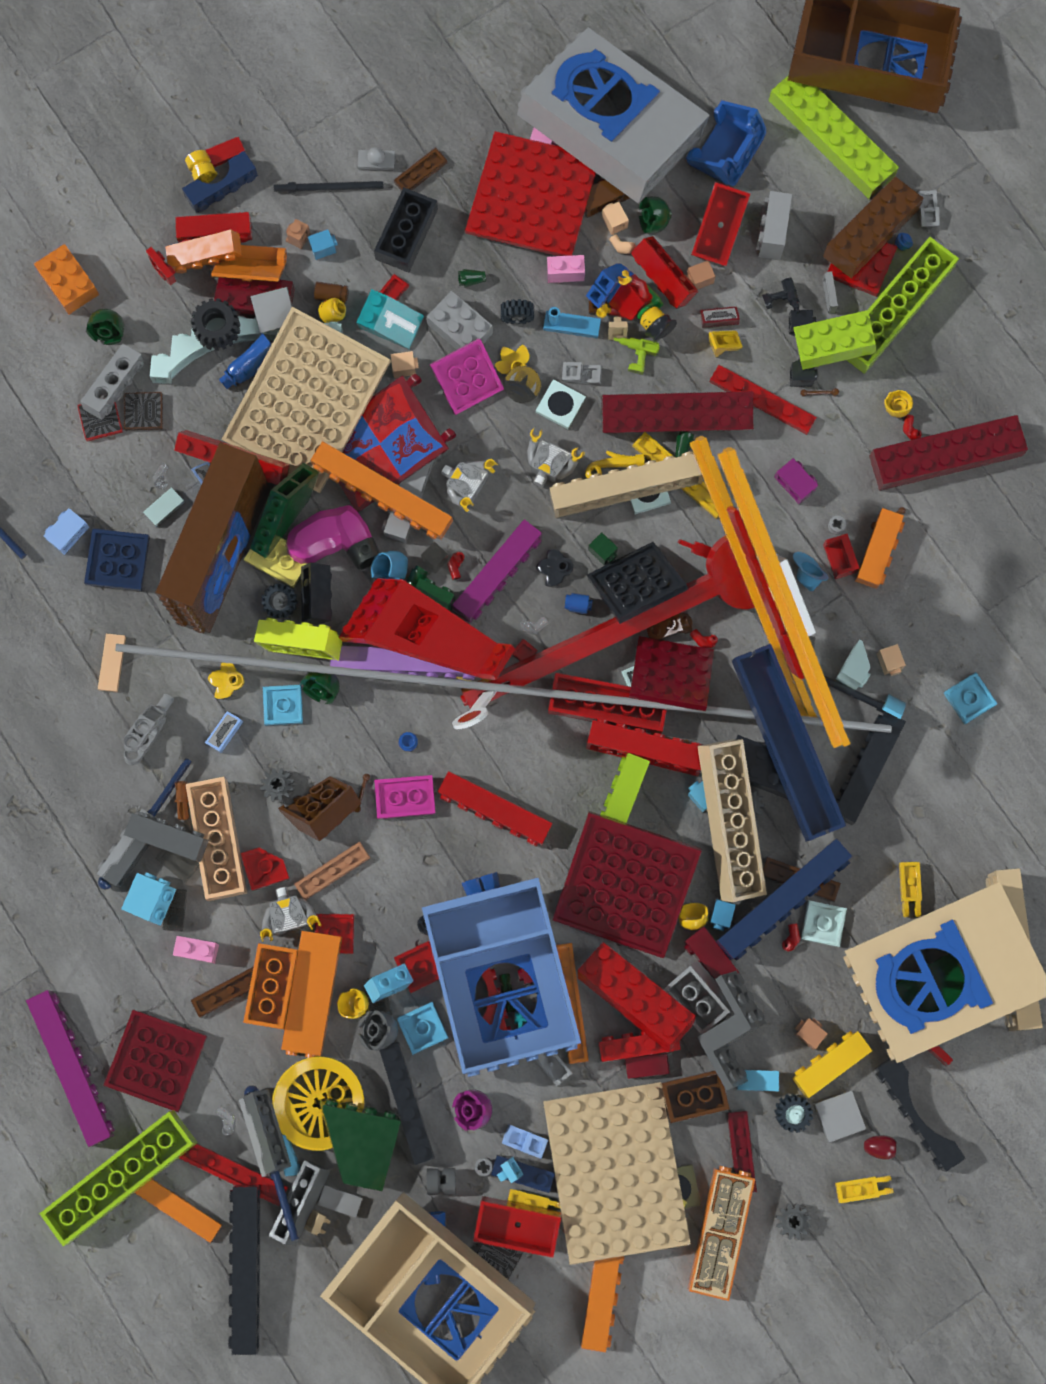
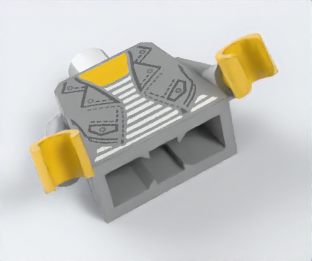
M534 427L530 432L532 439H530L527 450L528 464L532 467L531 471L537 474L533 483L543 487L547 480L555 483L558 479L562 480L572 474L579 462L578 459L582 458L585 452L583 451L578 456L576 451L579 447L573 449L572 453L543 439L539 441L538 439L542 436L543 431L540 430L539 435L536 436L534 434Z
M488 459L487 461H466L465 463L459 462L455 469L446 464L441 474L449 478L446 483L447 493L453 504L462 507L468 512L467 506H474L475 498L489 478L487 471L495 473L492 466L498 464L493 459Z
M287 887L275 890L278 901L271 902L270 907L266 909L260 937L262 942H264L265 937H269L270 941H273L272 934L277 936L305 927H310L313 930L312 925L318 923L321 926V922L314 908L305 899L298 898V896L289 897Z

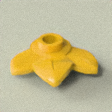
M521 345L515 352L510 348L502 347L500 354L502 361L496 362L495 367L502 374H508L516 367H527L526 364L530 358L527 348Z
M221 663V670L213 671L208 676V681L217 687L214 696L217 699L230 697L234 690H238L244 685L243 675L236 671L235 665L231 663ZM236 677V682L232 683L233 678Z

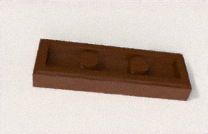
M435 147L395 178L394 183L401 191L403 187L414 190L446 165L447 159Z

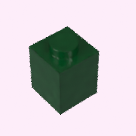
M602 532L588 545V551L603 565L607 562L611 563L618 556L616 554L618 547Z

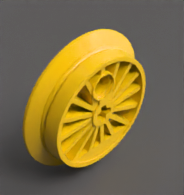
M311 1057L295 1063L283 1073L276 1084L272 1104L281 1133L290 1142L307 1150L320 1151L332 1148L329 1136L324 1137L322 1110L320 1107H315L314 1104H316L317 1098L319 1100L324 1099L325 1101L327 1098L334 1099L332 1097V1090L334 1088H339L342 1091L341 1098L335 1099L339 1101L338 1103L353 1102L358 1105V1108L364 1109L362 1086L350 1068L332 1058ZM318 1069H326L327 1072L320 1090ZM314 1070L316 1091L306 1072ZM331 1071L338 1074L339 1076L332 1085L326 1088ZM301 1075L311 1094L295 1081ZM342 1078L347 1083L345 1087L337 1085ZM293 1084L308 1098L290 1093L291 1085ZM350 1089L352 1098H345L346 1090ZM290 1097L306 1101V1103L293 1104ZM307 1107L306 1109H304V1110H302V1111H300V1112H298V1113H297V1111H296V1109H295V1108ZM309 1112L308 1115L302 1121L300 1119V1116ZM313 1115L309 1131L307 1132L304 1125ZM317 1116L319 1120L320 1138L311 1137L317 1120Z

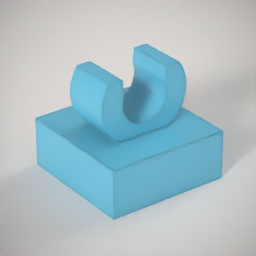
M513 1157L501 1165L503 1171L497 1174L501 1182L508 1178L511 1183L524 1175Z

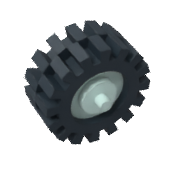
M791 1093V1096L788 1094L784 1095V1099L781 1097L779 1099L780 1103H776L777 1109L774 1112L778 1123L791 1133L793 1131L799 1133L800 1129L806 1130L805 1126H810L811 1123L809 1121L813 1120L811 1105L801 1095Z

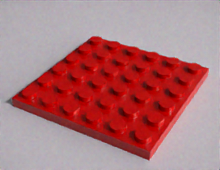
M494 131L465 234L551 255L573 256L596 172L560 146Z

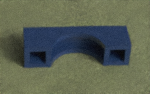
M245 151L229 160L228 174L220 182L207 184L197 179L183 187L182 190L194 211L198 213L199 211L206 210L214 202L221 201L227 194L236 192L245 183L254 181L258 174L255 166Z

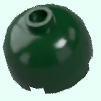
M654 196L645 197L640 202L639 210H642V216H639V223L642 231L647 234L663 231L672 217L668 204L663 199Z
M99 309L89 317L86 332L93 341L97 342L100 340L105 341L103 343L105 345H114L122 340L124 322L117 312L110 309Z
M307 672L300 682V686L303 684L304 688L302 690L307 696L317 702H320V699L326 701L325 704L333 703L340 690V683L335 674Z

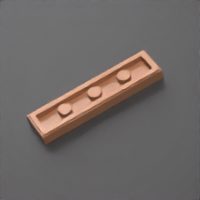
M358 842L294 885L303 899L307 900L371 858L361 842Z

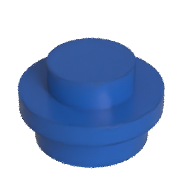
M899 233L895 244L900 250L905 251L913 246V241L909 234Z
M405 732L399 738V746L404 751H413L418 745L416 735L411 732Z

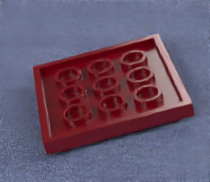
M639 636L629 698L706 711L714 649Z
M132 1010L103 1086L179 1112L208 1036Z

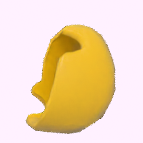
M902 390L889 392L886 399H884L886 412L896 418L906 416L913 407L911 395Z
M701 903L683 905L678 917L679 923L682 927L689 930L702 928L708 921V908Z
M350 989L347 992H342L337 1001V1009L340 1015L349 1019L362 1017L366 1014L369 1007L368 997L364 991L359 989Z

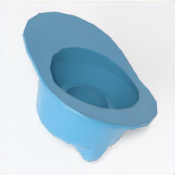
M795 552L793 554V560L798 566L797 580L809 591L815 590L822 581L829 579L828 575L812 557L803 552Z

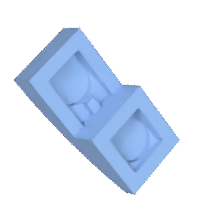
M508 1125L502 1140V1144L542 1159L548 1139L512 1125Z

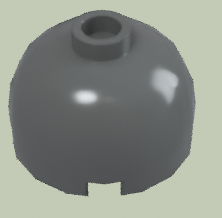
M369 1011L362 1017L359 1024L361 1028L359 1039L361 1044L368 1050L379 1051L393 1044L397 1038V1023L387 1012Z

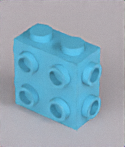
M147 872L145 876L137 873L121 909L161 926L176 889L169 886L171 883L161 878L159 881H156L157 876Z

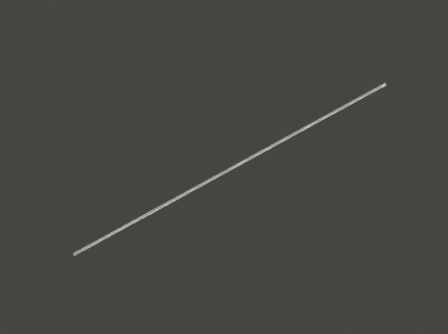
M116 644L115 649L118 652L755 719L751 710L707 706L706 711L628 697ZM801 716L804 724L824 726L821 718ZM842 720L843 728L891 733L892 730L891 725Z

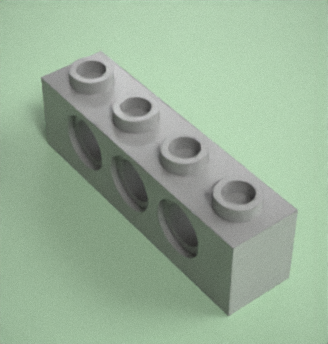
M122 343L80 401L83 409L101 420L105 415H109L114 402L120 400L123 390L126 386L131 385L133 376L143 368L142 354ZM124 366L128 367L126 370H121ZM112 381H118L116 384H110ZM107 395L105 399H100L101 396Z

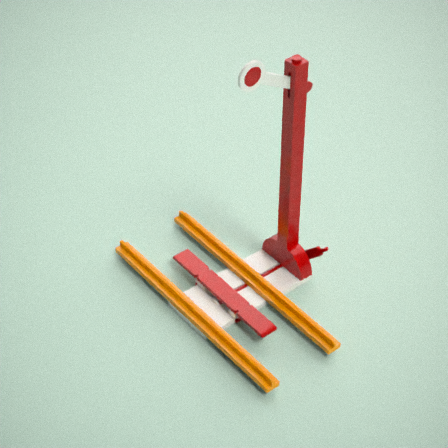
M699 436L695 438V441L690 442V447L693 450L694 457H696V462L703 475V480L706 482L705 484L726 535L720 538L712 547L697 541L692 544L681 539L678 540V543L691 548L693 554L707 558L706 569L708 574L687 583V591L621 624L614 617L503 669L497 680L481 679L477 681L525 686L718 596L722 601L734 608L756 609L764 628L763 630H765L766 637L773 647L800 715L817 717L802 680L805 677L831 745L836 748L840 745L845 747L851 744L809 639V636L816 632L788 560L776 554L743 468H741L736 450L728 447L717 455L738 509L733 506L707 438ZM462 688L463 695L460 698L464 706L468 705L470 710L452 722L454 729L467 728L482 721L488 715L487 708H485L488 703L507 693Z

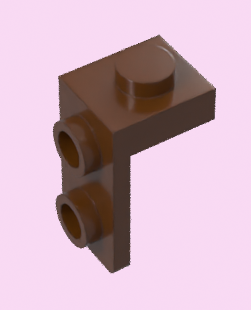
M679 613L647 628L649 638L660 640L676 633L688 634L693 631V622L687 613Z

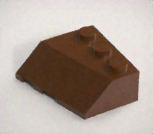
M329 776L310 788V793L302 797L297 796L293 799L294 802L287 807L282 805L278 809L299 831L320 842L336 826L340 825L350 813H353L361 804V801L351 786Z

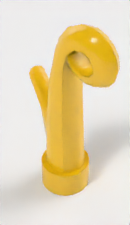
M606 451V454L612 458L592 462L587 466L585 475L587 479L590 478L593 470H596L597 474L602 475L601 468H627L631 465L643 466L645 465L644 454L627 456Z

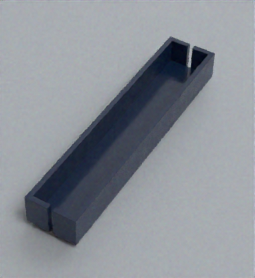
M769 644L753 652L735 657L732 660V664L805 841L813 840L845 827L846 824L772 645Z

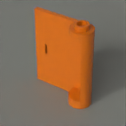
M241 245L242 256L236 257L233 261H220L211 272V276L241 278L243 281H251V279L279 281L286 266L287 249Z

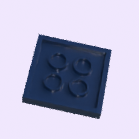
M92 529L84 584L88 586L142 591L150 536L148 534Z

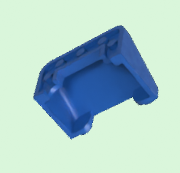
M721 100L714 110V117L717 123L702 149L692 148L688 152L686 160L690 166L723 184L735 186L764 140L766 126L758 109Z

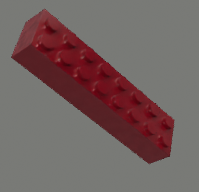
M753 391L601 395L602 433L753 429Z
M1018 415L876 448L872 450L869 457L879 491L1023 457L1028 447Z

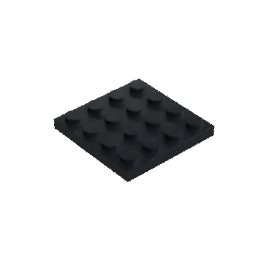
M654 542L587 574L589 582L619 624L688 590L687 584Z

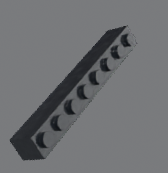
M260 1184L235 1185L233 1190H230L229 1195L230 1202H233V1211H230L229 1222L233 1223L229 1234V1243L232 1244V1252L229 1254V1265H232V1273L229 1274V1286H232V1294H229V1307H232V1315H229L228 1325L229 1328H232V1336H229L228 1347L232 1349V1355H256L259 1352Z

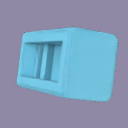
M282 1135L291 1163V1167L284 1170V1176L298 1175L301 1168L291 1142L285 1135Z

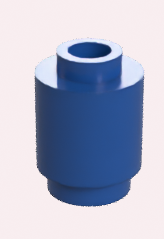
M566 594L565 609L569 610V612L587 614V611L592 609L593 600L589 599V595Z

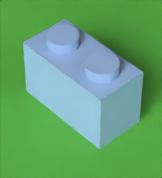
M68 508L67 511H63L59 515L58 521L54 525H50L46 529L44 538L65 555L89 529V526L82 518Z

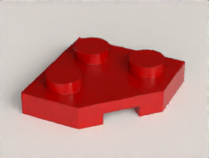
M151 246L146 250L151 265L164 281L167 280V283L171 286L176 282L174 277L176 272L170 264L167 265L165 263V258L160 251L155 252Z
M259 847L240 853L252 891L290 879L283 859Z

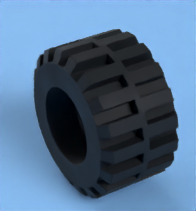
M211 298L207 303L205 300L202 301L201 306L197 305L195 307L196 312H192L193 318H191V327L197 341L203 347L206 345L209 350L214 347L215 351H219L221 347L224 350L227 349L226 346L228 344L231 347L233 340L237 341V334H240L241 331L240 321L232 305L229 306V303L225 300L222 303L219 298L216 301ZM214 318L226 320L224 327L218 331L206 329L207 323Z

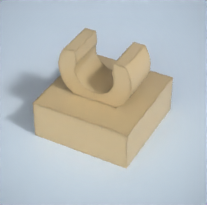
M614 317V322H609L608 339L614 340V337L619 339L627 338V321L621 322V317Z
M313 1209L304 1228L315 1235H318V1233L325 1234L326 1231L321 1228L324 1222L330 1224V1220L319 1211Z

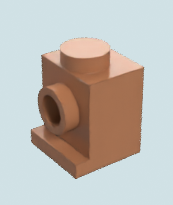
M295 219L286 230V242L302 249L308 240V236L311 235L309 225Z

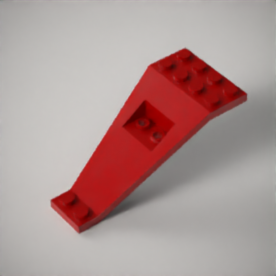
M377 578L339 635L342 642L370 644L482 679L497 680L515 651L511 644L496 643L403 579Z

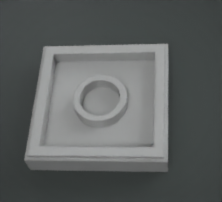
M285 287L251 296L260 333L280 329L292 308L288 288Z
M852 1091L814 1104L828 1142L866 1129Z

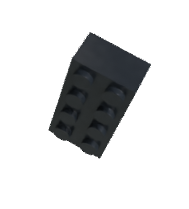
M403 187L374 249L375 260L409 273L438 211L437 200Z
M737 735L735 740L743 739L750 785L788 799L767 746Z

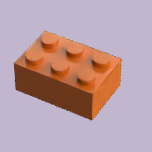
M65 244L34 263L37 271L68 315L99 295L96 287Z

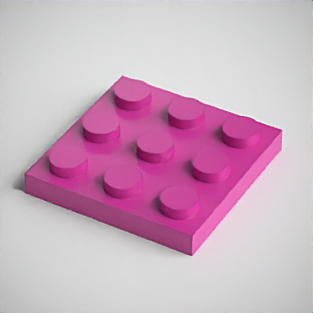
M479 338L430 364L455 415L504 389Z

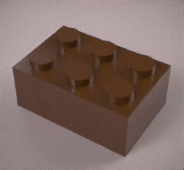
M715 1070L660 1083L669 1123L730 1109L724 1085Z

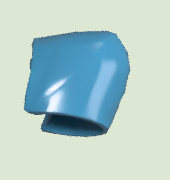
M388 551L378 554L372 561V578L404 580L407 574L408 557L400 551Z

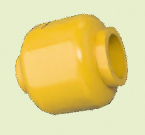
M338 298L326 300L319 305V317L324 323L342 321L345 318L346 306Z

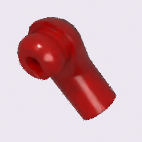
M462 552L454 553L448 561L447 566L452 580L461 578L458 568L465 559V555Z
M798 924L788 925L789 936L782 942V948L787 952L794 950L800 943Z

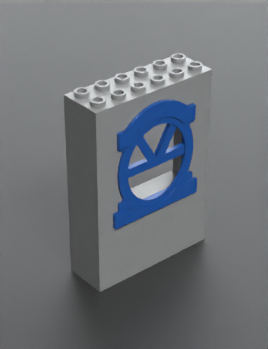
M589 27L584 32H580L574 42H569L562 53H558L551 64L548 63L544 67L543 72L540 75L537 74L533 78L532 83L522 89L517 113L519 117L638 204L701 139L710 116ZM597 68L602 69L610 76H612V78L605 85L597 71ZM588 69L597 89L574 85L573 81L580 72ZM618 82L630 89L632 102L630 107L622 114L602 116L590 111ZM574 92L594 96L582 106L576 99Z

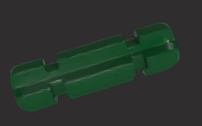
M501 974L499 978L500 983H502V993L513 991L510 984V974ZM507 1001L505 1006L506 1012H514L516 1009Z

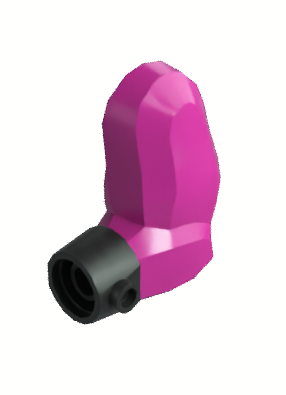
M349 505L319 511L289 532L285 545L288 555L300 564L315 563L327 555L344 549L356 568L364 569L372 565L375 556L380 554L367 524L360 514Z

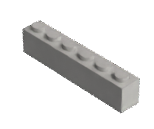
M434 460L401 482L400 487L422 499ZM388 509V513H390L389 518L384 520L382 526L384 536L406 544L412 528L411 522L406 519L402 521L393 515L394 512Z

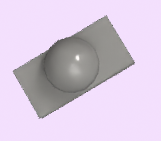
M373 147L370 150H359L358 170L395 171V151H383L378 147Z

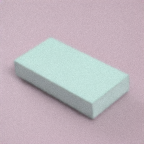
M171 487L143 513L157 527L185 502Z

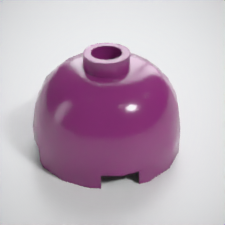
M471 1089L461 1092L454 1098L452 1108L455 1107V1121L466 1131L484 1127L490 1121L493 1113L491 1100L480 1090Z

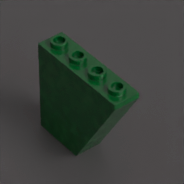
M303 463L271 490L250 547L251 550L265 558L269 556L308 503L320 473L319 471Z
M948 953L928 964V968L947 1007L951 1006L959 998L965 982L964 971L960 962L952 954ZM919 969V970L915 971L914 973H922V972H921V970ZM901 979L896 982L897 992L902 1001L909 1006L926 982ZM931 991L919 1006L918 1011L929 1013L939 1011Z
M327 1098L326 1101L320 1100V1107L343 1184L383 1191L401 1123L399 1117L396 1116L397 1114L391 1111H385V1113L377 1112V1109L372 1107L358 1108V1105L347 1102L346 1105L339 1104V1101Z

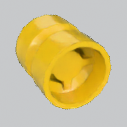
M196 150L185 158L194 181L198 179L204 183H209L216 178V170L212 163H210L211 160L206 150Z

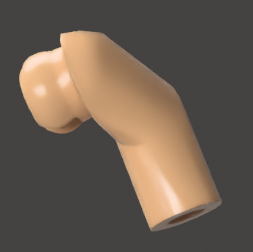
M617 234L609 239L618 253L631 254L636 248L633 242H621Z

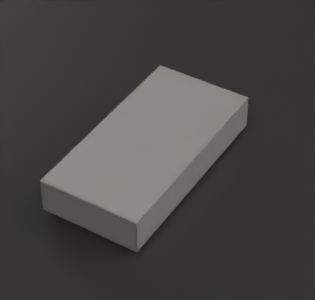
M831 271L826 272L823 277L829 314L835 313L838 307L833 273Z
M324 1185L318 1205L356 1218L363 1197Z

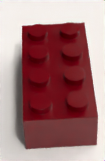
M218 277L214 301L219 298L223 303L225 300L229 303V306L232 305L237 316L254 319L256 316L251 296L287 287L291 303L293 304L295 288L293 281L287 280L266 281L251 279V281H243L241 278Z

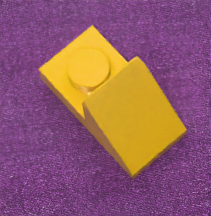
M737 330L709 332V342L715 357H718L725 351H738L743 347Z

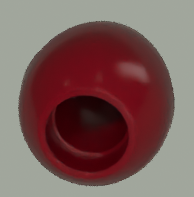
M873 1136L864 1142L865 1152L872 1157L888 1160L896 1156L897 1141L890 1136Z

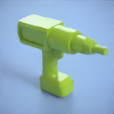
M614 337V341L636 350L635 355H638V363L629 364L628 371L643 375L646 354L656 356L659 352V343H653V341L642 338L640 340L636 338L619 339Z

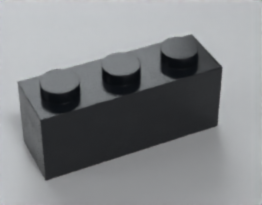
M310 562L301 566L302 622L324 624L331 621L332 573L330 565Z

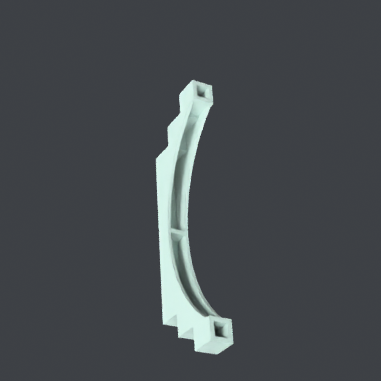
M238 316L241 331L240 334H237V341L233 340V344L256 341L262 334L259 331L256 317L248 319L244 316ZM214 318L207 323L206 329L218 331L224 327L226 320ZM337 322L324 323L343 334L341 324ZM280 329L263 334L269 341H274ZM193 330L191 331V336L187 334L172 335L171 355H152L150 368L152 382L171 384L172 379L183 368L204 354L213 351L214 347L211 350L207 349L206 345L203 347L197 341Z

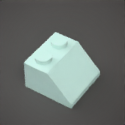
M860 639L851 650L835 679L854 690L858 687L862 688L871 675L868 673L870 664L863 641Z

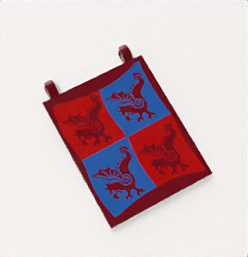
M413 374L406 381L402 375L372 396L342 453L398 485L449 449L446 442L454 439L456 433L449 428L440 435L411 389L419 385L422 379L417 374ZM339 481V485L357 512H360L374 502L373 500L369 502L364 499L358 491H350L345 487L346 484Z

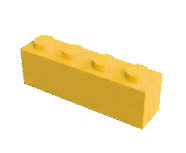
M849 1031L841 1037L843 1041L838 1045L834 1042L826 1048L827 1053L823 1056L818 1054L810 1060L811 1065L807 1068L802 1066L794 1072L796 1076L792 1079L806 1098L813 1096L872 1052V1049L858 1031L854 1033Z

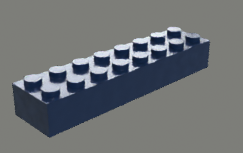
M836 838L726 932L716 943L730 961L732 959L739 960L747 953L745 949L748 946L752 948L762 940L760 936L763 933L766 936L777 927L775 925L777 921L781 923L792 914L790 912L792 908L796 910L806 902L804 898L807 895L810 898L821 889L819 886L821 883L825 885L836 876L834 874L836 870L840 872L850 864L849 859L852 855Z

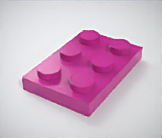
M432 775L374 780L377 819L436 814Z

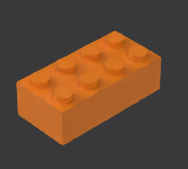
M258 943L243 1023L285 1030L298 950Z

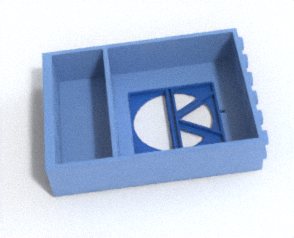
M539 878L422 907L463 1074L471 1077L479 1075V1070L487 1068V1071L490 1072L498 1070L501 1064L507 1063V1067L519 1064L518 1060L526 1058L527 1062L539 1059L538 1055L543 1053L548 1057L558 1054V1050L565 1048L566 1052L578 1048L577 1045L581 1043ZM511 963L525 970L534 982L533 986L475 1000V990L479 978L484 971L495 964ZM536 993L537 1004L534 1013L531 1014L516 998ZM507 1001L527 1021L525 1025L518 1029L500 1030ZM498 1003L493 1023L490 1025L483 1019L478 1008Z

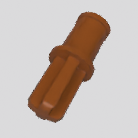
M187 781L175 782L176 799L174 801L177 802L178 820H187L189 818Z

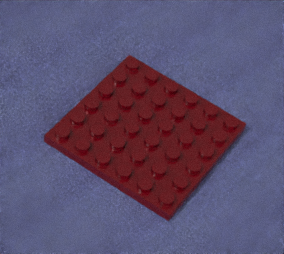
M589 811L553 921L664 959L702 849Z

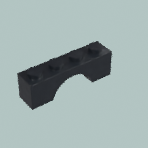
M795 310L790 311L788 316L789 335L795 337L793 327L816 322V317H813V310H799V314ZM800 359L792 362L790 367V387H812L814 381H817L818 370L814 367L802 370Z

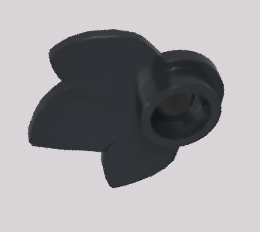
M555 549L548 550V558L541 560L536 566L540 573L547 575L545 585L548 587L560 584L564 576L570 575L573 571L572 561ZM562 564H566L565 569H561Z

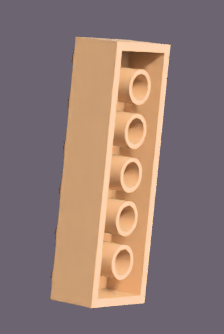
M219 777L186 784L193 830L204 834L203 838L209 840L203 858L199 862L205 899L213 901L247 894L227 779Z

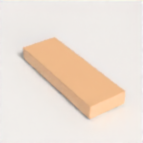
M106 634L98 683L99 691L118 693L124 652H118L115 649L116 644H125V635Z

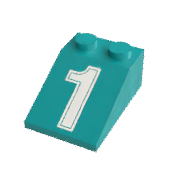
M371 289L356 323L364 331L410 349L424 319V315L385 294Z

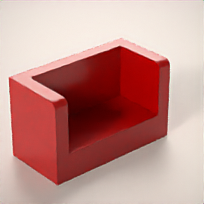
M848 533L825 540L823 546L834 578L839 579L856 574L860 568Z

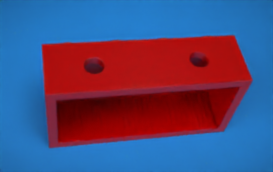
M715 182L694 244L692 256L727 266L750 193ZM722 222L723 227L719 228L718 223Z
M482 1196L473 1241L553 1258L562 1213ZM520 1222L521 1226L516 1227L515 1223Z

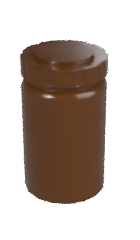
M316 282L314 300L326 301L331 298H338L344 304L347 303L349 295L347 285Z

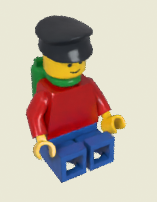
M617 263L602 270L586 294V297L598 308L596 315L600 318L606 317L608 313L609 315L629 320L641 319L640 324L646 329L645 335L651 337L653 343L667 336L677 325L675 319H671L669 314H664L660 310L663 306L660 296L647 285L646 281L638 278L632 271L629 272L627 267Z

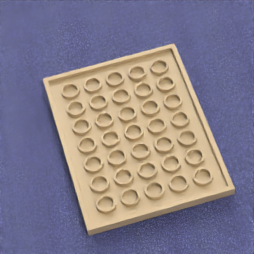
M292 307L221 440L290 464L288 475L303 463L313 468L314 465H312L311 458L322 441L343 452L391 360ZM326 472L319 473L313 490L321 493L330 475Z
M661 1082L543 1101L570 1265L691 1245L666 1106L660 1085Z

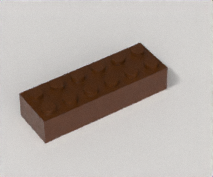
M895 176L827 244L823 257L852 279L918 212L924 198Z

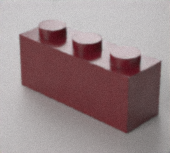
M705 927L701 928L684 942L686 944L684 948L690 956L694 955L714 980L730 972L737 971L739 973Z

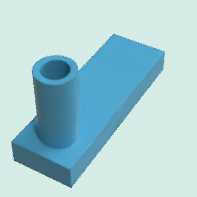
M552 307L549 311H546L543 331L598 339L601 319L560 313L557 307Z

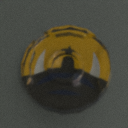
M517 366L506 375L504 381L505 391L513 401L528 403L534 400L540 393L541 379L538 373L531 367Z

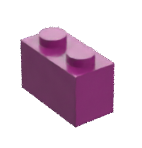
M794 458L780 468L774 476L798 504L807 499L818 487L815 477L811 474L809 475L805 471L803 464Z

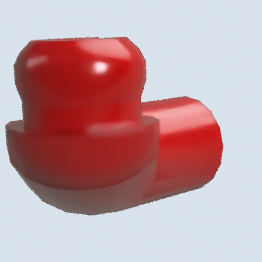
M906 415L903 432L910 440L921 438V431L913 427L914 416Z
M697 629L689 634L699 647L713 648L718 642L716 635L702 636Z

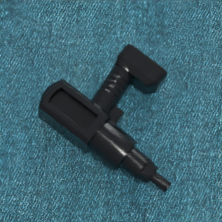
M786 278L781 281L783 291L762 295L767 310L773 307L772 301L787 299L796 313H800L799 297L792 278Z

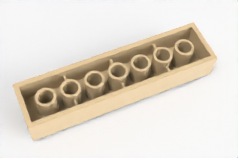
M690 451L676 458L675 456H668L664 458V461H648L643 466L631 465L622 471L614 469L605 475L593 474L590 478L584 480L576 478L567 484L559 482L550 487V497L555 517L559 518L636 498L702 484L703 475L696 462V457L693 455L694 453Z
M743 739L698 746L721 901L737 902L767 895Z
M1020 868L998 870L988 874L986 887L998 882L1001 883L1030 941ZM1039 1001L1005 1016V1025L1009 1027V1031L1043 1028Z

